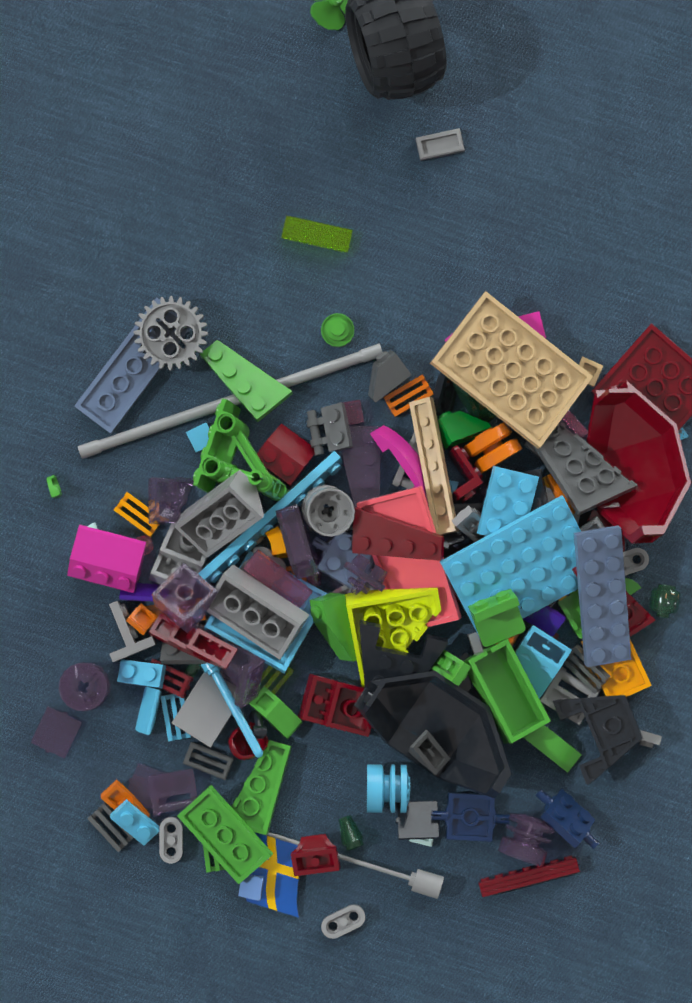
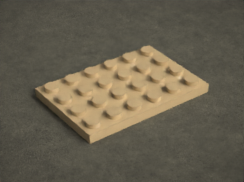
M486 291L430 362L432 366L537 449L543 445L593 378L591 374Z

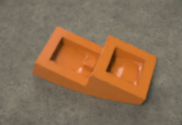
M118 780L114 781L101 793V799L114 810L127 799L146 816L150 817V813L141 802Z

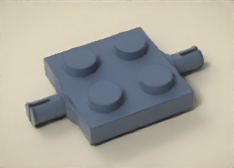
M343 532L340 535L334 536L328 543L317 536L314 538L311 545L323 551L322 558L316 569L353 591H357L362 581L367 577L379 584L378 573L372 570L374 561L372 555L352 553V535Z

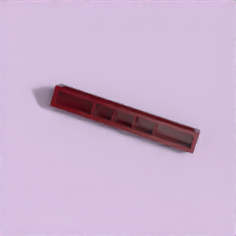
M568 855L563 860L553 859L548 864L544 862L538 863L533 868L526 866L521 871L511 870L508 871L509 874H496L491 879L484 877L481 878L478 884L482 897L577 873L580 870L576 857Z

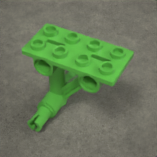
M223 398L216 408L214 424L209 428V439L206 447L202 449L199 468L195 470L193 475V485L209 493L215 488L216 483L221 484L238 470H241L248 477L249 482L257 487L260 493L272 500H281L289 490L283 482L269 474L247 439L250 433L249 427L238 419L241 409ZM237 447L252 469L251 472L239 469L236 465L232 464Z

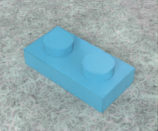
M121 659L117 682L163 689L166 666Z
M127 799L110 814V819L142 845H145L159 832L160 826Z

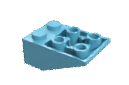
M532 624L515 650V653L540 699L572 649Z

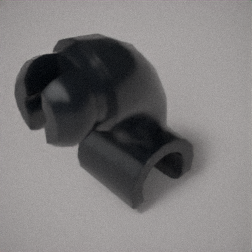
M253 710L249 715V721L251 723L254 722L251 730L256 739H263L267 734V728L263 726V716L256 710Z

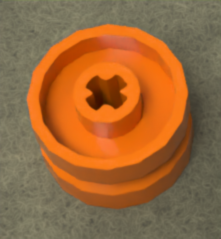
M505 422L494 428L487 429L476 436L475 440L463 447L469 457H475L482 452L484 453V456L476 460L474 464L481 474L523 449L517 439H511L504 444L502 443V440L510 436L512 432Z

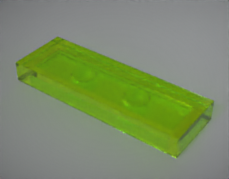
M286 215L281 238L348 253L353 230Z

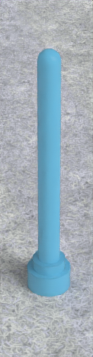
M210 663L201 664L204 672L213 677L255 757H262L263 750L221 675V668Z

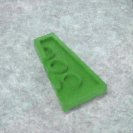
M218 340L206 348L203 354L200 353L201 358L257 422L293 394L290 389Z
M269 740L267 748L263 751V756L258 758L253 771L232 805L235 812L253 832L268 835L292 746Z

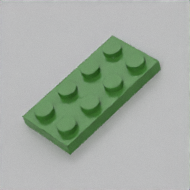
M212 785L177 815L238 884L273 855L272 851Z

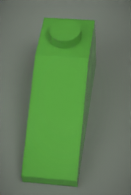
M329 593L309 600L313 622L338 658L345 661H357L345 594Z

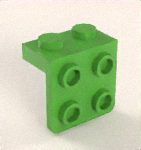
M511 589L501 591L494 596L479 600L468 606L481 643L485 647L525 631V625L518 608L520 604L517 596Z

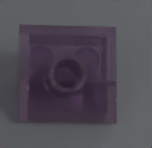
M183 563L152 593L154 605L188 633L204 618L217 594V590L188 565Z

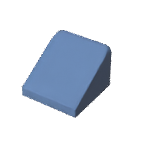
M250 874L240 883L238 896L261 901L264 876Z

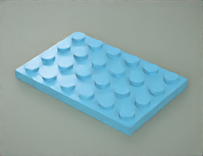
M562 495L440 561L476 632L477 629L468 606L479 600L511 589L518 598L520 604L518 608L523 619L578 589V580L572 569L576 567L574 533L581 532Z

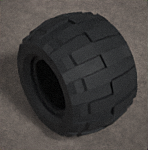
M432 0L347 1L345 18L352 53L364 86L372 96L377 99L384 97L387 100L404 99L421 94L433 87L435 82L443 79L447 68L446 49L440 22Z

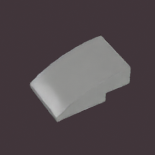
M176 512L151 570L149 580L192 597L200 578L198 573L203 570L208 557L204 556L174 527L182 513Z
M220 671L234 699L239 704L248 687ZM205 672L202 674L172 721V724L210 748L232 715L212 676Z

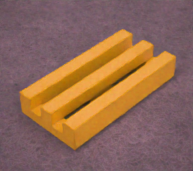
M126 492L125 496L114 508L115 512L149 537L153 535L164 520V518L128 492ZM130 499L157 519L156 523L145 517L126 503V501ZM124 506L152 527L150 531L123 512L121 508Z

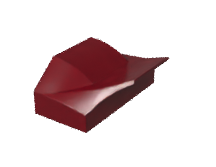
M326 834L301 837L297 848L291 852L294 876L340 871L337 846L330 842Z

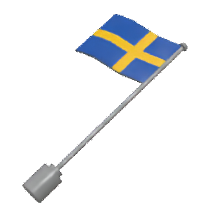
M254 832L272 851L273 855L251 873L264 876L261 901L246 898V901L299 918L297 907L299 876H294L291 852L297 848L300 841L268 832V835ZM338 854L339 859L409 880L408 885L412 886L411 891L438 899L444 880L443 876L417 869L416 873L412 872L411 876Z

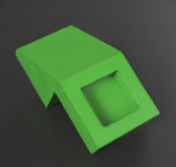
M265 686L249 703L286 739H289L303 723L287 705Z

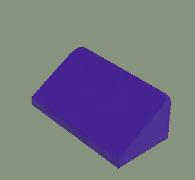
M137 583L134 593L120 590L119 599L166 602L168 587L161 584Z
M548 605L523 618V620L531 625L533 624L551 637L555 635L566 619L564 615Z

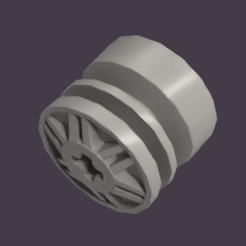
M321 485L314 487L306 494L302 502L301 511L303 519L309 527L321 535L330 537L340 535L349 529L354 520L355 509L352 500L346 493L334 486ZM326 504L329 507H331L328 509L329 514L321 512L322 510H324L323 505Z

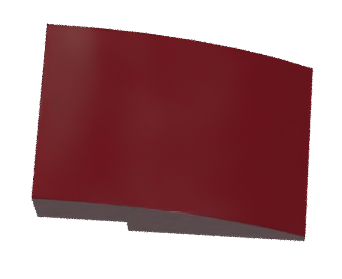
M309 674L298 715L300 719L369 737L371 725L354 706L365 688Z

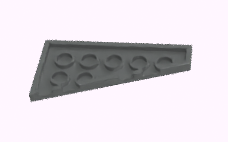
M562 421L558 423L539 449L533 445L577 516L631 492L637 487L635 482L626 479L621 474L622 471L616 466L613 468L603 459V455L578 434L574 435L566 428L567 425Z

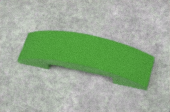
M545 725L523 737L567 773L582 755Z

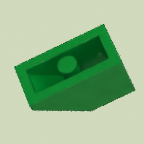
M451 411L445 412L439 416L438 420L441 441L445 450L474 440L476 436L491 428L490 423L462 411L455 413Z

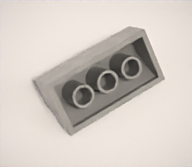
M238 470L187 508L174 527L204 556L209 557L264 517L257 487L249 482L248 477L241 470Z
M232 565L223 573L203 608L279 660L288 650L309 617L308 613L235 565Z

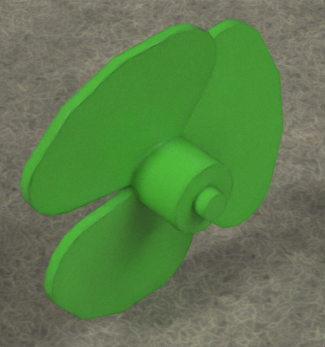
M323 0L315 2L310 9L311 16L318 25L325 29L339 30L345 23L341 10L345 14L348 0Z

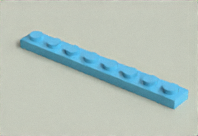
M335 451L331 453L271 507L261 520L249 527L198 574L207 585L210 582L214 583L219 580L223 575L222 572L228 566L235 565L240 559L239 556L245 551H251L256 546V541L260 537L267 536L266 532L272 530L279 520L284 521L290 515L291 509L296 505H302L303 499L310 490L325 483L324 480L330 474L331 476L335 475L342 467L343 461Z

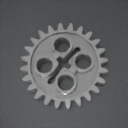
M170 296L169 302H165L164 298L161 297V304H157L153 300L152 309L147 306L144 307L147 312L146 315L138 314L142 322H135V325L140 327V330L133 331V333L140 336V338L134 342L135 344H142L138 352L146 351L143 357L144 360L152 358V366L159 362L161 370L165 364L168 365L169 371H172L173 365H177L178 369L181 370V363L183 362L189 367L190 358L195 361L198 360L195 355L196 352L203 354L200 345H207V342L202 339V337L208 336V332L202 331L203 328L207 327V323L199 322L204 318L203 314L196 316L198 307L190 309V301L183 305L182 297L178 299L177 303L174 302L172 296ZM169 312L177 313V320L173 323L165 321V316ZM156 319H161L171 331L176 329L175 335L186 347L183 349L171 336L166 338L167 332L156 322ZM155 327L161 330L160 336L157 339H151L149 331ZM191 328L193 336L190 339H183L181 337L183 329ZM168 344H174L177 346V351L173 355H167L164 351L165 347Z

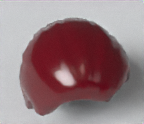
M249 722L248 725L251 729L254 723ZM238 727L229 737L230 751L236 758L241 760L255 758L240 727ZM266 735L263 739H257L263 751L267 748L269 742Z

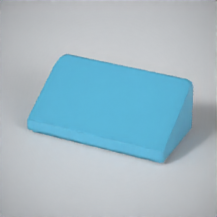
M145 687L136 723V731L146 735L153 733L162 694L161 689Z

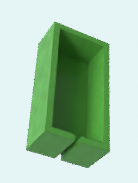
M508 639L483 649L482 652H478L463 660L471 666L468 676L481 701L490 707L497 731L504 744L513 743L551 722Z

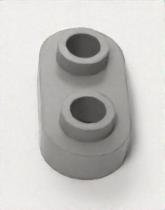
M634 548L623 552L625 575L643 570L648 565L649 556L645 550ZM635 555L640 557L638 564H635L632 560Z
M176 817L165 818L159 828L160 857L169 864L178 862L183 855V825ZM169 824L175 825L176 830L174 832L168 831L167 826ZM169 847L175 848V855H169L167 849Z
M356 904L346 906L323 919L321 925L322 932L328 938H338L360 927L365 921V912L362 907ZM351 912H356L358 914V918L352 920L350 919L349 914ZM330 922L337 923L335 930L329 928Z

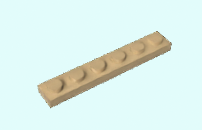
M427 397L409 402L429 510L436 533L442 536L458 532L459 529L452 522L456 517L434 399Z

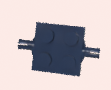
M562 788L552 798L543 789L537 792L535 796L545 804L541 818L570 845L576 848L584 840L594 849L600 843L590 834V827L595 819L571 795L567 794Z
M448 792V804L445 811L432 810L431 820H445V839L492 842L493 829L496 823L509 824L510 820L504 819H510V815L496 814L494 808L495 798L483 794Z

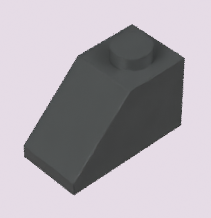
M392 350L384 351L378 355L377 361L372 366L368 396L375 403L411 376L409 370Z

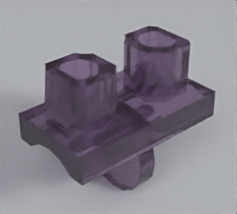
M358 554L351 563L346 561L343 566L358 576L357 580L350 576L347 581L353 585L351 593L357 595L362 591L367 594L370 588L365 586L366 582L382 592L386 587L382 583L387 576V572L376 565L370 575L366 574L364 570L370 563V560L361 554Z

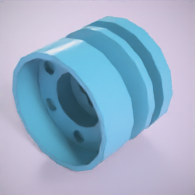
M367 764V813H382L384 802H389L391 813H395V802L400 803V813H406L410 800V777L407 772V765H400V775H395V764H391L389 775H384L382 764Z

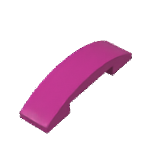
M385 425L371 432L370 435L382 452L388 449L391 450L414 484V487H423L428 504L420 457L403 437Z

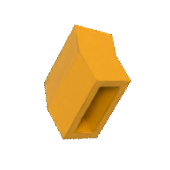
M277 526L266 532L271 543L272 555L278 558L290 557L289 544L282 530Z

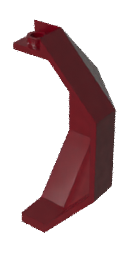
M626 380L619 387L612 386L606 390H595L586 442L603 455V459L613 468L616 466L622 471L621 474L626 479L632 480L637 484L635 490L597 507L598 512L613 526H620L622 534L632 544L653 543L665 533L691 485V480L677 424Z

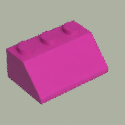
M79 525L70 556L67 576L134 593L141 574L146 542Z

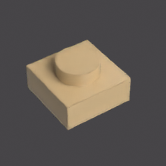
M582 357L579 366L593 376L587 385L594 387L603 365Z

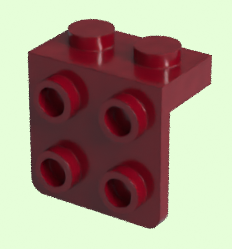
M456 445L450 450L448 455L467 483L456 489L452 493L454 504L459 501L463 504L476 494L475 490L483 483L481 480L483 476L477 467L473 468L468 461L470 457L465 449H460Z

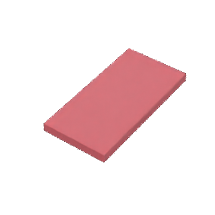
M422 486L356 503L357 507L363 508L365 511L377 513L385 518L394 521L398 520L406 525L436 533ZM372 555L382 590L438 588L441 611L437 617L433 615L426 623L427 627L462 618L453 587L440 561Z

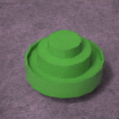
M335 313L329 315L324 320L321 334L324 341L332 347L346 346L354 336V325L346 315Z

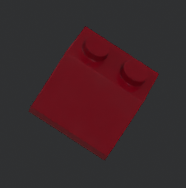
M281 423L267 439L257 455L267 470L289 486H292L311 461L315 452L308 442Z

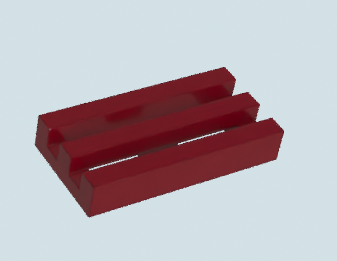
M152 658L150 663L165 665L167 671L185 679L183 683L166 674L164 676L165 680L180 686V691L163 684L164 690L185 698L186 690H189V684L193 681L194 677Z

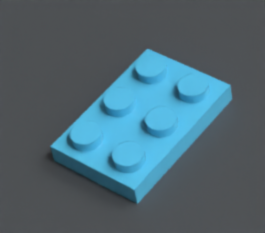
M493 466L477 533L488 536L530 513L539 477Z

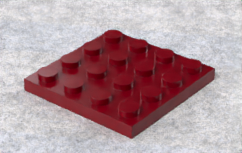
M651 323L591 391L595 395V390H606L612 386L619 387L627 380L677 424L679 431L692 416V358Z

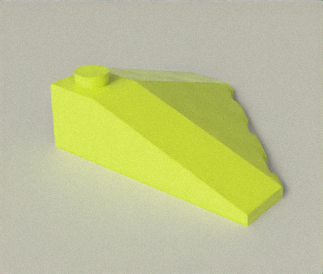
M437 587L366 590L345 594L362 687H365L360 620L381 625L376 646L409 653L407 648L412 641L420 639L427 629L426 623L433 615L437 617L441 611Z

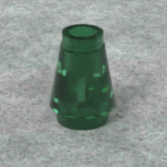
M349 815L338 819L342 845L346 847V850L350 851L363 846L364 837L352 816Z

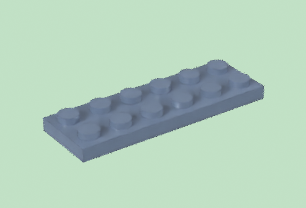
M156 298L154 300L157 304H161L160 299ZM169 312L165 316V321L168 323H173L177 320V313ZM156 319V322L167 332L166 338L171 336L178 344L182 342L174 333L176 329L171 331L161 319ZM136 325L74 406L110 434L113 433L160 371L159 362L152 366V358L147 360L143 358L146 351L138 352L142 344H135L134 342L140 338V336L133 333V331L140 330V327ZM156 327L149 331L151 339H157L161 334V330ZM191 328L183 329V331L181 332V337L183 339L191 330ZM168 344L164 350L165 354L172 355L177 346Z
M612 526L574 533L584 664L586 667L631 660L621 527Z

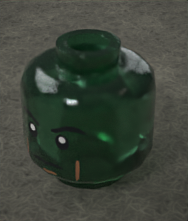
M658 584V587L653 588L651 591L649 608L655 611L658 617L670 618V614H675L679 610L681 593L676 590V586Z

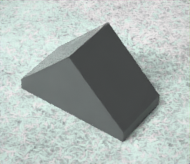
M427 730L418 737L409 749V753L434 775L451 759Z

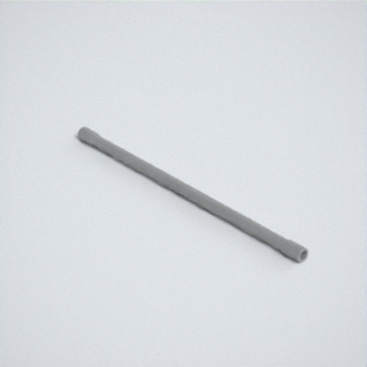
M380 343L361 349L356 353L276 380L288 388L362 362L374 360L382 353ZM234 394L224 397V399L229 400L235 405L241 404ZM223 398L101 440H94L79 445L78 450L81 458L93 456L112 447L215 413L218 404L221 403Z

